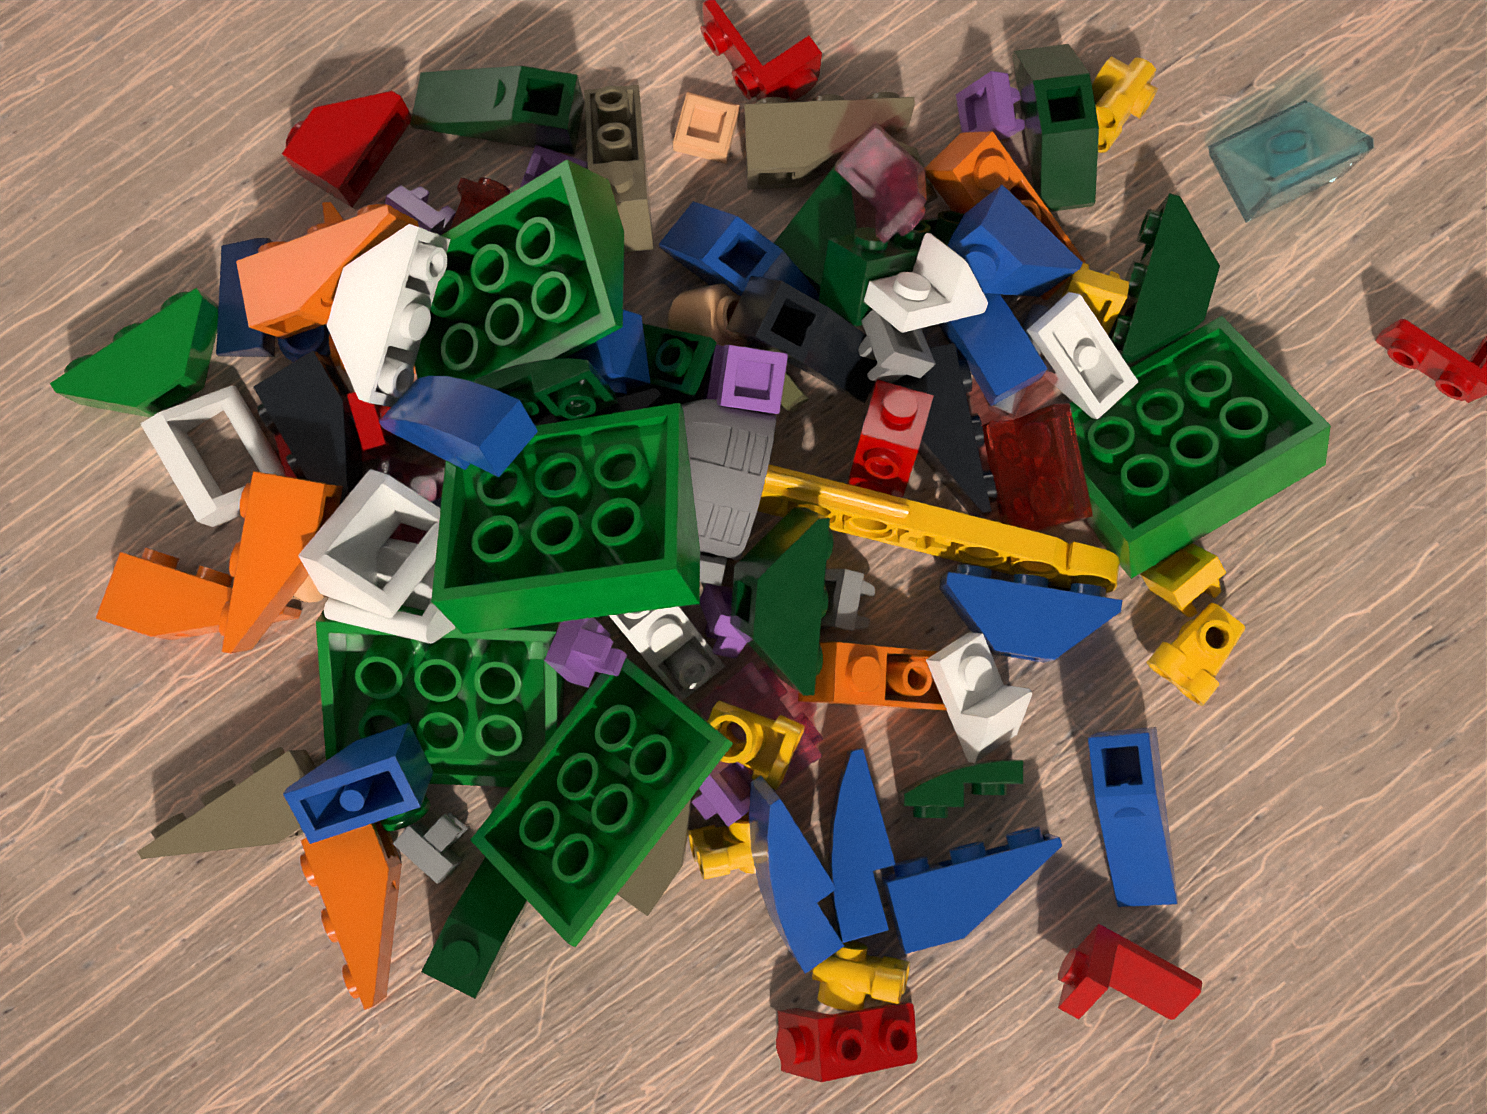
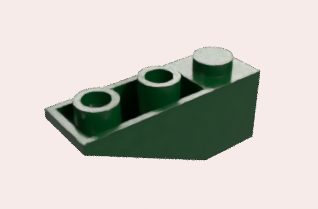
M522 65L421 72L410 125L415 129L535 148V145L556 152L575 155L584 108V98L577 74Z
M942 211L934 218L924 220L901 219L894 226L879 229L861 227L855 229L854 234L829 238L818 302L833 310L856 327L863 325L861 320L873 310L864 302L869 281L896 276L901 272H912L924 235L931 233L945 245H948L964 214L955 211Z

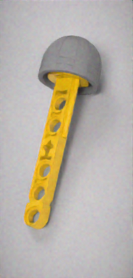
M714 399L695 400L681 404L684 411L701 552L739 560L746 547L757 511L784 518L794 507H806L830 518L829 527L831 530L974 566L985 567L1010 575L1028 574L1049 579L1051 585L1071 589L1072 583L1106 588V593L1114 591L1117 587L1120 560L1111 551L1074 541L1069 544L1057 537L770 465L769 461L776 427V414L719 406L716 403L717 400Z

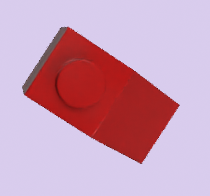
M394 91L314 107L304 121H299L290 130L286 139V148L282 155L298 175L353 208L411 123L412 115L403 98Z

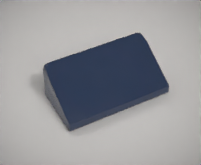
M254 238L221 246L216 355L219 357H275L276 336L249 328L236 264V261L258 253L260 246L273 242L270 238Z

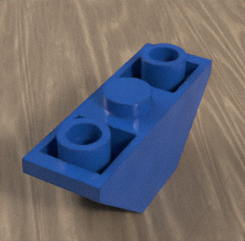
M693 201L659 243V248L709 286L725 284L736 295L742 296L750 277L757 276L783 281L814 300H819V292L787 254L736 215Z
M957 565L956 573L947 572L940 579L939 589L971 632L983 633L991 654L1041 663L1057 659L1120 613L1122 608V600L1105 597L1106 588L1072 583L1070 591L1048 588L1049 579L1028 574H1014L1013 582L991 579V569L974 565Z

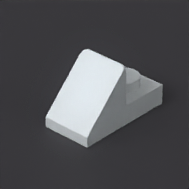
M926 233L923 237L912 272H901L896 276L869 281L864 302L901 333L985 313L988 301L968 263L931 233Z
M1068 292L1027 329L1045 356L1043 362L1047 367V371L1043 376L1091 418H1100L1138 383V380L1081 294Z
M968 632L926 659L968 762H978L1017 735L1030 702L1032 691L1029 688L1003 684L983 633Z

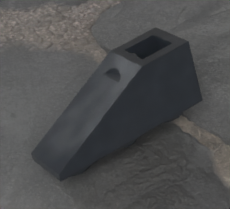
M757 276L750 277L726 329L766 351L788 354V363L865 403L875 381L869 379L867 374L877 365L876 360L862 357L859 354V346L867 335L827 306L783 281Z
M955 343L932 347L929 349L936 364L921 378L906 374L892 384L934 395L918 454L969 515L984 518L991 512L990 503L996 502L997 493L993 474L989 468L982 470L978 452L979 447H984V432L978 413L970 414L966 393L972 391L970 368L965 358L958 360Z
M311 351L253 386L262 401V404L257 406V410L267 428L276 436L281 434L289 447L291 454L287 455L286 458L294 475L299 479L343 486L341 504L363 478L361 442L347 394L351 393L331 358L316 351Z

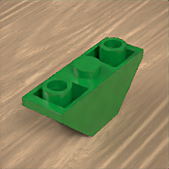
M198 288L190 292L177 293L162 304L160 312L143 323L130 324L119 330L114 335L113 342L94 355H84L70 362L64 369L65 374L52 381L50 385L57 394L80 405L144 417H152L160 411L177 406L205 387L217 334L218 306Z

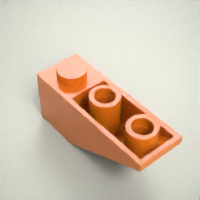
M993 131L960 133L922 170L952 211L963 214L1000 185H1003L1083 263L1086 262ZM1069 277L1040 297L1048 300Z
M372 204L358 210L357 216L339 223L314 225L307 230V235L288 242L276 241L264 244L258 248V253L236 261L249 328L285 339L327 324L343 267L408 224L419 227L418 221L390 205Z
M253 471L252 480L245 485L240 499V514L245 518L241 542L235 544L230 556L229 571L230 575L234 577L231 600L225 603L219 619V632L221 636H224L222 652L231 654L252 650L307 579L309 573L298 555L339 507L343 486Z
M146 547L141 558L120 552L95 619L150 637L168 640L219 632L221 611L225 603L231 600L233 588L230 585L233 577L199 565L196 575L177 570L180 558ZM286 605L273 623L298 619L302 610Z
M843 642L819 643L823 652V666L819 675L816 676L815 695L803 696L798 692V702L947 711L926 662V659L939 651Z
M380 821L312 844L308 842L307 838L300 840L305 853L300 855L303 873L312 887L318 886L326 907L321 911L324 929L333 943L339 941L347 963L342 967L345 985L354 999L360 997L364 1010L374 1007L387 997L402 867L396 847L393 845L394 842L391 834L383 829Z

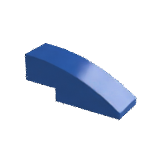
M983 293L988 301L985 313L938 325L949 344L955 343L958 360L964 358L967 360L972 375L988 403L992 406L1041 380L1047 371V367L1001 295Z
M426 376L416 379L379 420V423L385 430L464 470L470 464H473L497 477L505 471L538 432L519 399L481 384L448 376Z
M863 748L847 751L837 783L830 820L829 874L830 879L837 888L831 893L839 936L843 943L889 930L873 871L896 865Z
M759 776L751 782L749 807L751 853L758 886L772 922L786 947L806 974L844 947L817 902L837 888L780 797L765 779Z

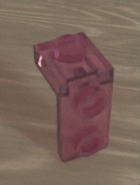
M875 121L835 163V170L876 208L875 235L883 243H886L896 232L901 236L909 233L925 215L926 208L923 205L927 201L925 169Z

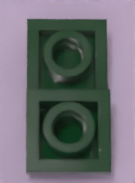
M567 358L532 361L494 371L475 379L477 384L493 388L519 399L531 420L549 412L559 422L582 419L618 403L616 393L588 360Z
M988 760L950 767L926 776L899 791L898 804L913 806V817L948 818V807H964V783H971V794L1007 795V784H1023V760Z

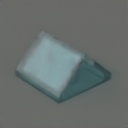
M1304 100L1209 145L1208 149L1210 158L1245 223L1343 177L1374 148V140L1368 134Z

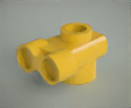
M1111 56L1095 78L1092 90L1094 101L1097 102L1095 107L1099 125V153H1105L1110 149L1121 134L1122 126L1131 114L1140 119L1153 101L1158 88L1151 85L1156 68L1149 61L1136 57L1127 65Z
M1209 603L1196 618L1189 620L1181 627L1178 637L1171 644L1163 641L1146 663L1154 672L1175 685L1183 695L1196 704L1203 706L1219 686L1215 677L1246 628L1222 607L1215 603ZM1210 627L1217 636L1216 649L1209 646L1206 641V632Z
M718 701L715 704L707 721L733 743L720 761L725 763L739 762L754 771L752 775L753 780L762 776L772 789L777 790L788 770L793 753L802 737L805 725L781 714L775 721L722 701ZM733 722L743 728L747 740H739L733 735L731 731Z
M749 811L729 827L715 828V825L688 831L691 853L694 861L698 863L703 880L728 875L731 870L738 868L745 873H756L751 853Z
M852 940L843 943V948L813 968L812 979L820 981L817 996L819 1002L836 1009L857 1011L864 1008L866 994H870L871 998L899 1004L901 995L905 993L910 961L888 956L880 958L867 955L868 947L863 943Z

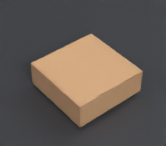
M687 92L673 140V151L727 164L740 116V105Z

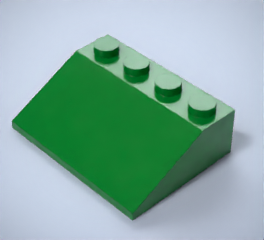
M567 159L442 234L441 236L451 239L447 250V267L444 275L438 281L430 309V325L427 333L421 340L414 367L417 378L448 376L475 383V379L514 365L547 359H564L623 327L624 229L609 179Z
M1223 316L1216 318L1131 367L1130 370L1138 380V383L1100 418H1091L1072 401L1031 425L1032 433L1097 538L1108 551L1113 552L1119 557V565L1131 579L1325 466L1331 425Z
M680 403L535 426L538 432L499 477L473 464H470L464 470L448 461L445 462L431 602L462 634L700 604V543L684 411Z
M402 605L398 611L422 616L426 610ZM323 610L316 620L326 761L357 740L410 723L433 770L429 784L512 787L562 724L565 678L544 661L561 622L509 628L506 631L501 629L462 634L455 628L430 644L329 620L325 617Z
M626 658L618 676L604 673L599 675L470 841L569 945L576 948L733 743L658 681Z

